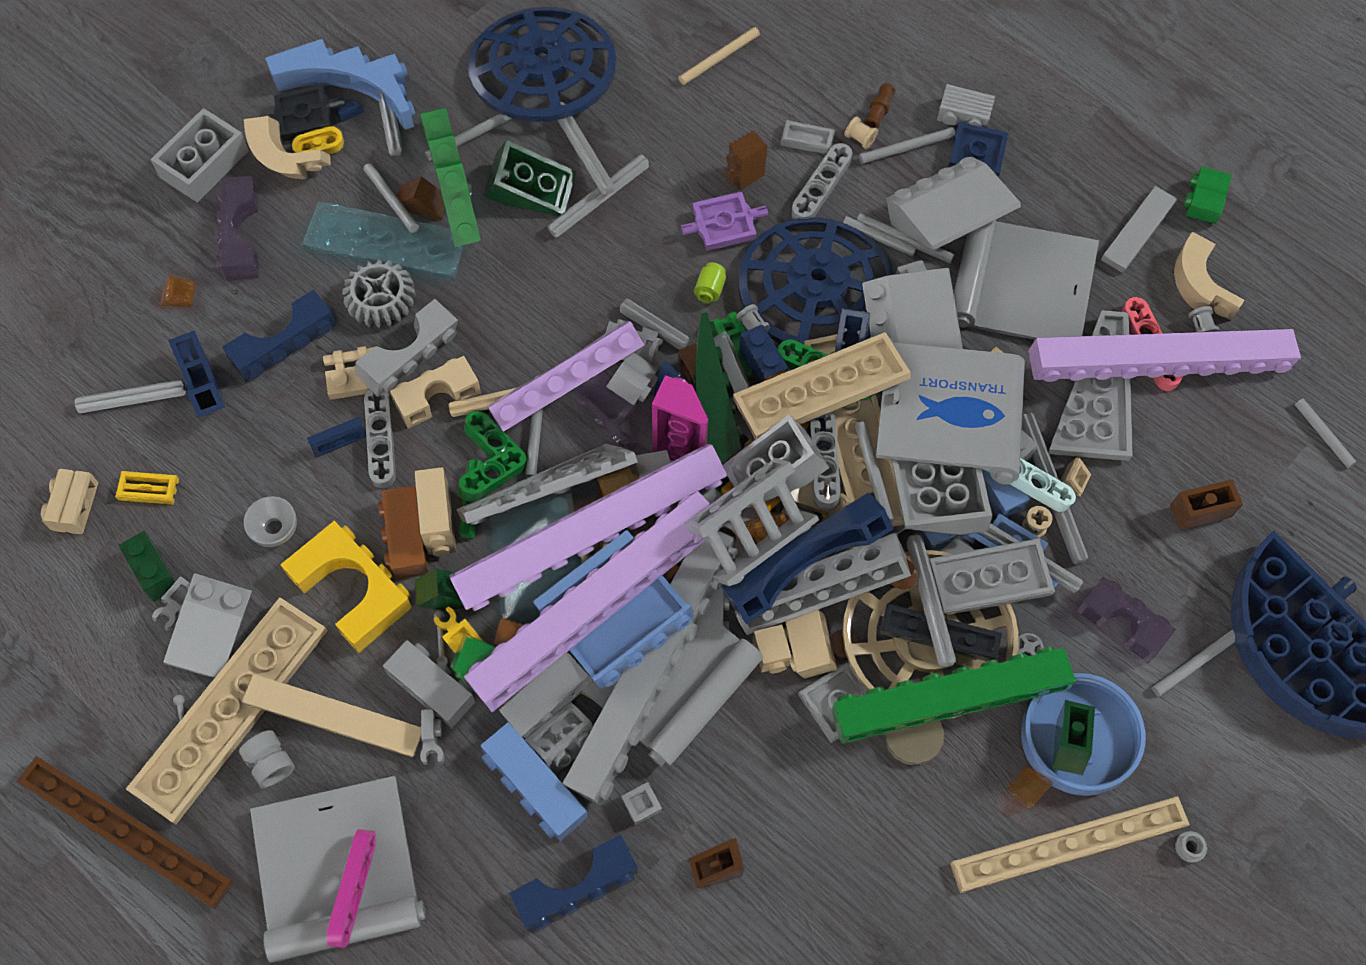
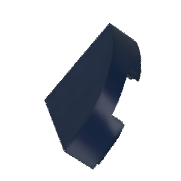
M344 99L346 107L333 109L341 122L364 112L362 105L358 101Z

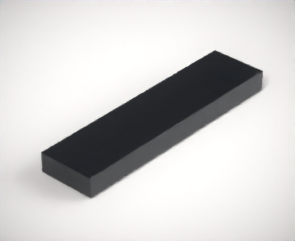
M887 603L880 634L934 647L925 613ZM945 618L954 653L984 661L997 660L1002 633Z

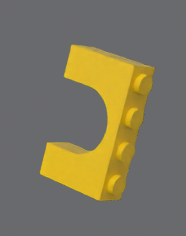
M333 521L280 565L286 575L304 594L329 573L338 569H355L368 577V590L364 599L335 624L340 634L360 653L412 608L408 599L411 595L401 583L396 586L390 580L392 574L383 564L377 566L371 560L374 556L364 544L359 547L353 541L356 537L346 525L341 528Z

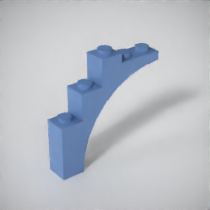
M320 39L265 58L278 92L322 83L324 86L353 89L369 95L379 102L381 100L380 92H382L385 104L394 112L403 128L406 130L414 127L412 116L416 115L411 101L405 100L407 98L405 78L408 77V73L404 63H399L395 54L370 62L367 55H362L358 46L334 54L331 47L326 48L323 40Z

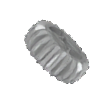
M378 258L376 264L367 261V266L364 268L358 265V272L350 271V279L345 280V288L342 291L343 302L349 314L355 317L359 324L364 321L370 327L375 323L380 329L382 323L386 322L388 326H391V321L394 319L400 322L401 314L408 316V308L413 307L414 283L406 270H402L399 263L393 266L392 262L388 260L385 264H382V261ZM395 285L399 287L396 297L392 294ZM362 291H365V299L361 302L359 296Z

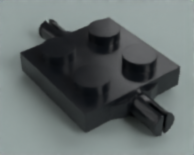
M321 83L274 95V113L265 116H269L279 122L280 135L283 141L295 139L298 135L332 127L331 110L346 107L343 96L328 100L325 88Z

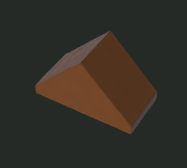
M422 176L400 185L396 197L409 213L439 220L443 219L446 210L439 188Z
M736 838L689 858L696 888H703L739 878L744 873V865Z

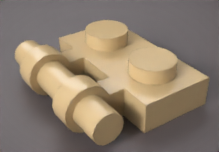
M362 346L357 347L358 350L348 352L338 350L333 351V354L323 356L325 366L335 365L336 370L325 371L327 392L330 400L366 394L369 388L355 376V367L345 368V363L358 361L373 348Z

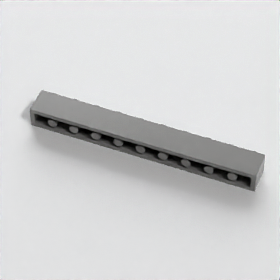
M717 531L734 561L738 554L734 538ZM708 539L684 558L670 584L682 600L691 606L694 613L692 622L684 630H676L668 636V641L661 648L652 649L645 654L644 660L634 668L629 667L622 673L563 782L568 790L599 806L603 799L607 800L614 788V783L612 782L617 772L621 773L628 762V756L626 755L631 746H636L643 732L641 727L646 718L650 719L654 714L657 706L655 701L660 692L664 693L671 679L669 674L673 667H678L684 656L683 648L688 640L692 641L698 629L696 624L700 616H704L708 612L711 605V595L714 590H719L722 586V583L715 581L713 575L722 570L723 567Z

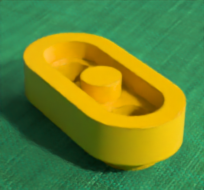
M325 127L298 135L292 142L294 153L320 149L327 154H333L340 151L344 145L342 133L336 127Z

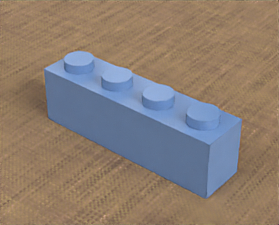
M509 722L480 745L484 753L481 757L482 760L492 771L496 768L503 775L500 779L510 793H513L515 790L523 798L520 801L522 807L530 816L534 813L537 814L542 820L539 826L550 839L555 835L561 842L588 818L587 811Z

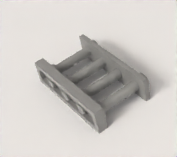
M774 458L685 522L689 533L702 538L707 537L723 569L713 575L715 581L727 586L741 582L744 579V575L795 537L810 530L811 526L819 520L815 514L799 511L785 483L787 477L795 472L789 461ZM774 487L790 517V520L779 528L763 500L764 494ZM750 504H753L768 533V536L755 544L740 516L741 510ZM727 520H730L746 551L734 561L717 532L718 527Z

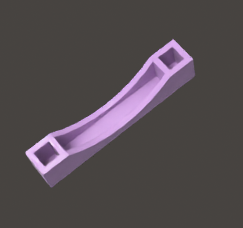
M625 321L570 358L487 405V407L504 432L643 347L644 343L632 323Z

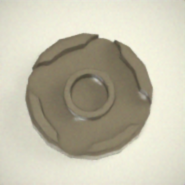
M941 721L931 722L885 733V743L895 759L908 765H922L930 762L938 755L944 743V730Z

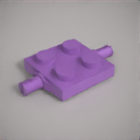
M742 192L703 200L692 204L695 222L681 225V232L683 236L698 232L703 239L706 251L756 240L757 235L753 219L768 216V211L765 205L751 209L745 202Z

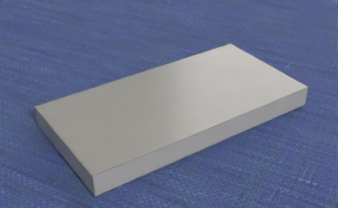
M1039 538L928 559L944 616L1051 596L1055 593Z

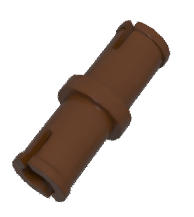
M884 83L881 85L876 98L870 103V111L864 120V124L871 129L879 128L883 116L890 109L889 103L895 94V88L891 84Z

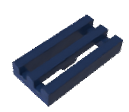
M360 417L307 437V440L315 457H319L366 438V432Z

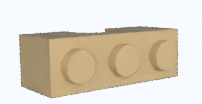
M462 356L458 359H450L443 366L435 370L425 371L418 378L410 382L398 384L390 393L398 412L409 429L432 417L428 401L433 395L447 393L453 397L454 401L475 397L481 394L477 377L466 358Z

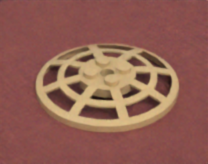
M926 550L928 559L951 555L943 551ZM905 552L906 558L911 561L909 552ZM917 583L912 588L906 590L894 587L880 600L869 591L851 597L848 600L843 618L842 636L844 650L851 669L867 691L875 687L861 671L855 658L857 655H872L878 669L892 682L888 689L895 688V684L909 680L914 670L930 672L931 674L940 673L941 677L944 676L943 669L947 667L939 666L934 647L895 637L883 641H877L876 639L877 624L880 616L884 617L887 603L889 604L903 593L910 592L913 606L907 609L925 613ZM860 599L873 609L868 624V642L852 644L851 621L855 607ZM1010 603L998 605L1002 615L987 620L984 619L980 609L969 611L976 622L969 625L988 630L1006 627L1007 652L1004 662L1009 661L1008 658L1017 654L1018 628ZM954 614L944 616L946 619L960 622ZM897 652L900 659L905 663L898 675L889 669L880 653ZM954 653L955 663L962 667H969L970 670L981 668L980 665L985 662L984 660H974L971 657Z

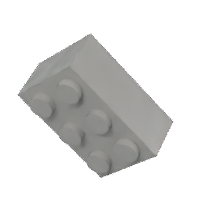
M203 108L150 160L159 178L198 203L249 152V149L240 131Z

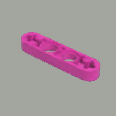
M358 829L354 835L327 929L326 941L329 947L346 948L349 943L375 851V831Z

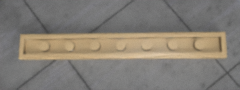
M1177 796L955 860L950 865L960 893L1183 829L1190 824Z

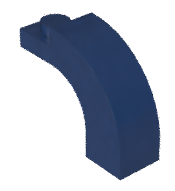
M195 330L168 340L188 388L187 394L197 417L199 418L224 408L225 402Z

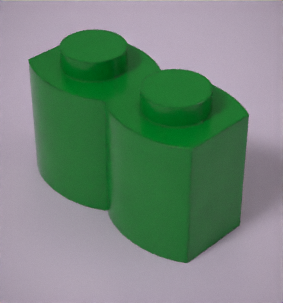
M1201 166L1198 173L1193 172L1189 187L1193 189L1192 192L1187 193L1183 207H1187L1186 216L1216 224L1224 208L1232 174Z

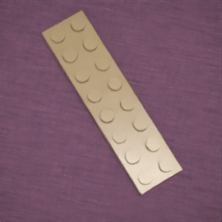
M837 335L804 341V344L830 355L835 353ZM874 394L868 400H858L832 411L836 420L839 476L844 494L852 502L866 493H869L876 500L855 428V424L858 422L866 423L876 457L880 407L876 394ZM876 458L894 518V522L891 524L893 527L904 525L891 459Z
M279 597L126 790L176 825L265 712V710L243 704L242 702L253 674L287 684L327 633V629Z

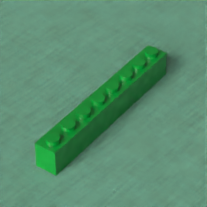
M1046 647L1038 650L1036 655L1016 654L1008 658L1009 661L998 663L997 660H991L980 665L981 668L972 670L969 667H961L953 670L951 675L942 677L940 673L931 674L924 677V681L912 683V680H906L895 684V688L884 690L883 687H876L866 691V695L855 697L854 694H846L838 697L837 701L834 702L832 714L840 742L843 744L1066 691L1075 684L1076 679L1065 648L1055 650L1054 647Z

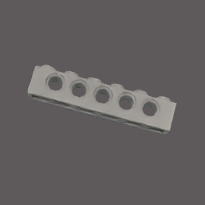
M896 533L880 538L870 545L858 546L811 564L784 587L771 609L748 624L742 620L736 611L735 614L746 635L754 633V631L771 627L911 576L903 548Z

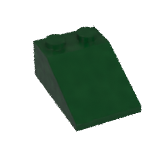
M506 140L496 152L483 196L506 206L560 216L566 210L576 171Z

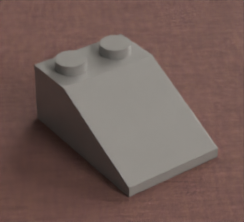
M790 414L722 465L735 487L774 458L789 461L795 471L787 477L785 482L789 491L807 485L829 468L805 429ZM775 487L764 494V501L779 496Z
M194 573L163 664L215 678L229 660L252 591Z

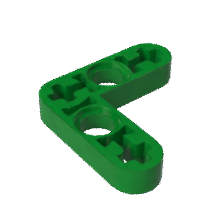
M473 411L467 415L464 431L490 459L460 478L457 489L458 495L468 502L481 499L519 475L526 463L525 453L488 415L480 411ZM497 439L502 443V446L493 447L488 443V440ZM494 470L499 474V477L496 479L489 478L485 472ZM466 485H468L469 487H473L476 485V490H474L473 488L467 489Z

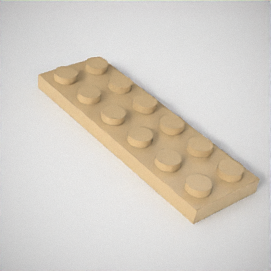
M886 332L739 391L733 394V397L756 440L789 414L799 424L805 423L911 379V372Z

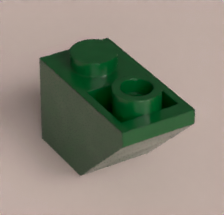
M435 568L416 578V606L432 610H446L447 607L452 609L465 608L449 575L455 572Z

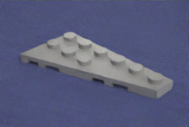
M1102 310L1092 336L1129 335V313ZM1110 377L1104 380L1084 378L1074 381L1048 453L1130 461L1132 458L1130 379Z
M606 443L456 510L462 521L475 525L485 521L490 515L508 511L515 506L554 492L555 494L564 493L570 490L571 486L589 482L596 477L638 463L633 451Z

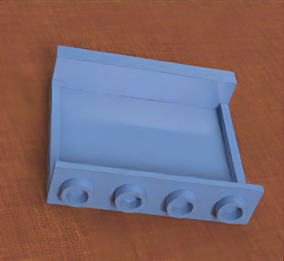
M628 530L624 531L535 599L533 603L541 613L549 605H555L570 588L579 586L586 580L592 570L601 568L609 562L610 557L616 551L624 550L634 539ZM661 574L655 582L582 639L570 651L601 690L605 686L609 687L615 684L620 679V674L629 667L634 668L644 660V655L649 651L661 648L668 641V636L676 630L682 631L692 622L694 613L691 606L682 600Z

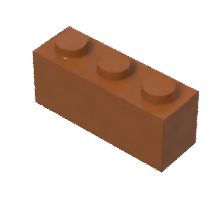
M416 486L381 491L382 501L378 502L380 518H385L386 527H381L383 544H388L389 553H384L386 568L392 571L395 579L428 573L426 548L420 534Z

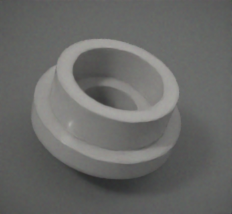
M1187 831L1179 835L1176 840V852L1184 861L1195 863L1205 857L1207 844L1200 834ZM1187 842L1193 844L1195 848L1194 853L1186 849Z

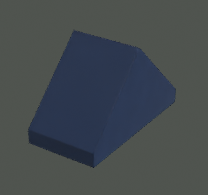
M842 308L835 352L867 340L869 334V312Z

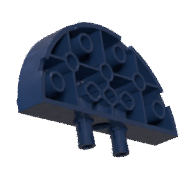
M1273 530L1244 562L1233 588L1231 623L1239 654L1258 686L1271 700L1291 716L1311 727L1333 735L1366 739V621L1344 601L1357 590V586L1353 582L1345 589L1344 586L1351 579L1344 576L1331 588Z

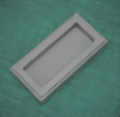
M786 120L781 146L827 154L832 147L835 130Z

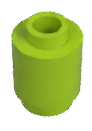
M707 263L701 269L694 289L695 295L701 302L712 303L719 300L726 280L725 268L720 264Z

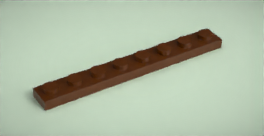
M35 756L17 780L18 783L214 909L218 907L234 883L38 756Z

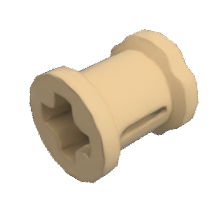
M855 117L845 131V137H852L857 140L864 149L872 145L878 134V129H871L862 123L859 117Z
M1032 507L1028 511L1026 519L1023 520L1021 527L1040 538L1045 535L1047 528L1051 525L1052 514L1045 507Z

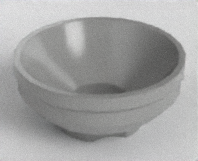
M271 496L257 500L248 508L244 517L245 532L256 544L264 547H276L285 543L292 537L297 526L294 508L289 502L280 497ZM272 521L282 523L281 530L276 534L266 532L267 525Z

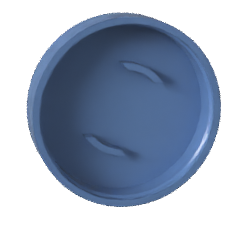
M1074 673L1076 682L1069 690L1036 697L1030 701L1021 722L1022 746L1032 768L1043 780L1053 787L1074 795L1090 796L1102 794L1121 784L1139 765L1145 749L1146 735L1144 722L1134 701L1119 686L1096 675ZM1065 700L1095 707L1092 755L1083 776L1052 768L1056 721Z

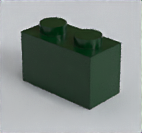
M142 531L118 545L143 591L153 602L162 598L176 580L148 534Z
M1065 700L1056 721L1053 769L1083 776L1092 755L1094 706Z

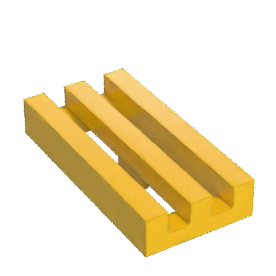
M121 471L115 497L120 501L174 505L175 499L173 496L177 492L176 484L179 483V478L177 475ZM126 480L168 483V487L154 486L151 484H129L126 483ZM125 491L151 492V493H163V494L137 493V492H125Z

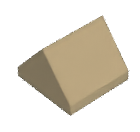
M1075 458L1067 465L1060 481L1071 487L1076 496H1081L1091 473L1080 458Z

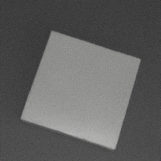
M848 662L838 667V670L830 672L798 693L830 743L839 739L832 714L834 702L840 696L854 694L855 697L866 695L867 691L857 679Z

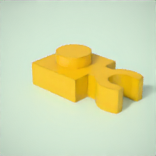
M450 607L446 608L450 615L448 622H441L437 616L434 618L438 628L448 631L442 638L455 654L463 634L482 640L466 619L459 624L457 623V615Z

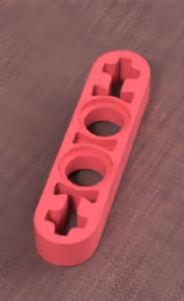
M1132 297L1127 300L1122 312L1129 313V331L1131 335H1140L1141 328H1148L1152 334H1163L1145 300L1139 297ZM1131 307H1133L1134 310H1139V314H1137L1136 311H1131ZM1164 375L1153 379L1160 389L1172 391L1177 388L1183 376L1167 375L1168 377L1173 376L1174 379L1172 381L1170 378L1165 379Z

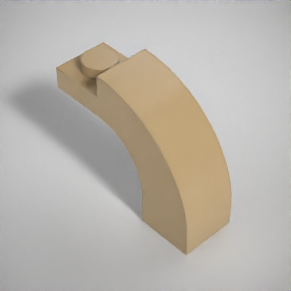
M263 116L244 119L245 135L252 153L263 165L289 178L308 179L307 171L322 170V166L331 165L330 155L320 149L287 153L281 144L279 122L271 117Z
M1192 232L1175 263L1174 276L1177 288L1183 299L1193 309L1210 306L1217 315L1232 320L1243 304L1244 299L1212 281L1207 273L1206 261L1216 244Z

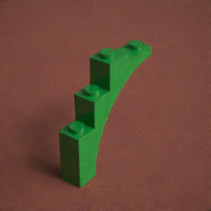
M443 107L421 112L419 115L438 179L454 245L457 247L481 241L463 165L460 161L455 137L452 134L447 110Z

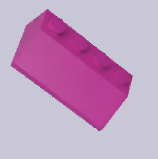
M665 375L652 402V453L667 450L669 459L677 460L707 444L708 418L693 386L682 378H671Z

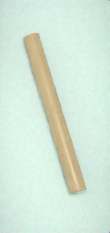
M756 27L750 29L679 76L680 83L682 85L687 84L760 35L759 30Z

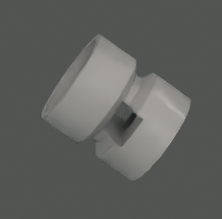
M265 731L255 735L239 749V754L249 768H253L252 775L260 788H268L278 784L295 769V765L286 751H281V743L273 731Z

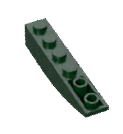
M706 312L701 314L693 380L696 395L708 418L707 444L713 445L723 465L742 451L740 440H743V434L740 424H735L733 414H736L734 399L729 398L727 393L729 378L727 372H722L720 363L723 362L720 346L716 347L714 341L716 327L714 321H709ZM726 476V477H724V478H722V479H720V480H721V481H723V480H728L729 477Z

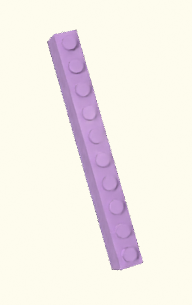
M1293 329L1036 338L1028 350L1034 380H1044L1046 382H1053L1058 379L1079 381L1084 378L1104 380L1110 377L1130 379L1136 376L1156 378L1162 375L1173 374L1176 377H1181L1187 374L1207 376L1213 373L1232 375L1238 372L1257 374L1264 371H1275L1283 373L1289 371L1301 358Z
M706 444L449 575L466 610L472 607L473 611H476L488 605L489 598L497 594L503 597L515 591L514 585L524 580L528 584L542 577L541 571L549 567L552 570H556L568 563L567 558L576 553L578 557L583 556L594 550V544L602 540L604 543L613 541L620 535L619 531L627 527L633 530L646 523L644 518L652 514L658 517L671 510L670 505L679 500L681 501L684 497L692 496L703 488L706 491L716 488L722 484L720 479L726 477L727 474L713 445Z
M698 491L692 496L684 497L673 511L660 516L653 527L646 532L639 533L624 550L616 551L610 557L609 562L601 568L592 570L586 580L579 586H574L567 590L560 601L555 605L547 606L535 621L522 626L517 631L516 636L507 643L504 642L498 645L493 650L492 655L486 660L474 664L464 678L490 711L496 710L655 582L661 574L666 573L707 540V537L702 538L689 533L685 522L709 506L710 503Z

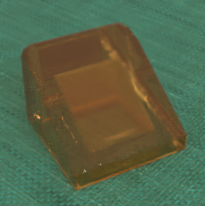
M169 275L164 282L161 305L191 307L195 282Z
M1026 766L1007 789L1031 809L1053 783Z

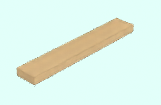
M253 674L242 700L243 704L414 758L421 740V727L256 674Z

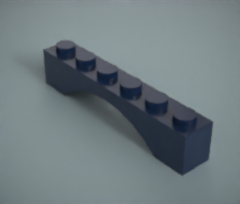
M866 493L783 546L744 575V579L741 582L731 586L724 584L721 587L732 607L742 620L748 624L771 609L784 587L811 564L841 550L870 545L894 530L885 508L869 493Z

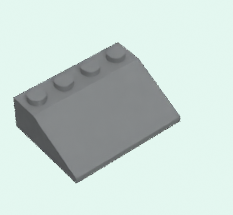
M973 157L964 158L960 163L950 168H943L937 174L929 178L920 179L917 181V184L906 189H900L894 195L886 198L891 225L931 250H935L1021 207L1020 201L989 166Z
M948 268L889 275L862 283L866 310L870 313L869 328L871 338L886 332L892 343L963 349Z
M891 459L905 529L958 535L988 531L992 513L981 468Z

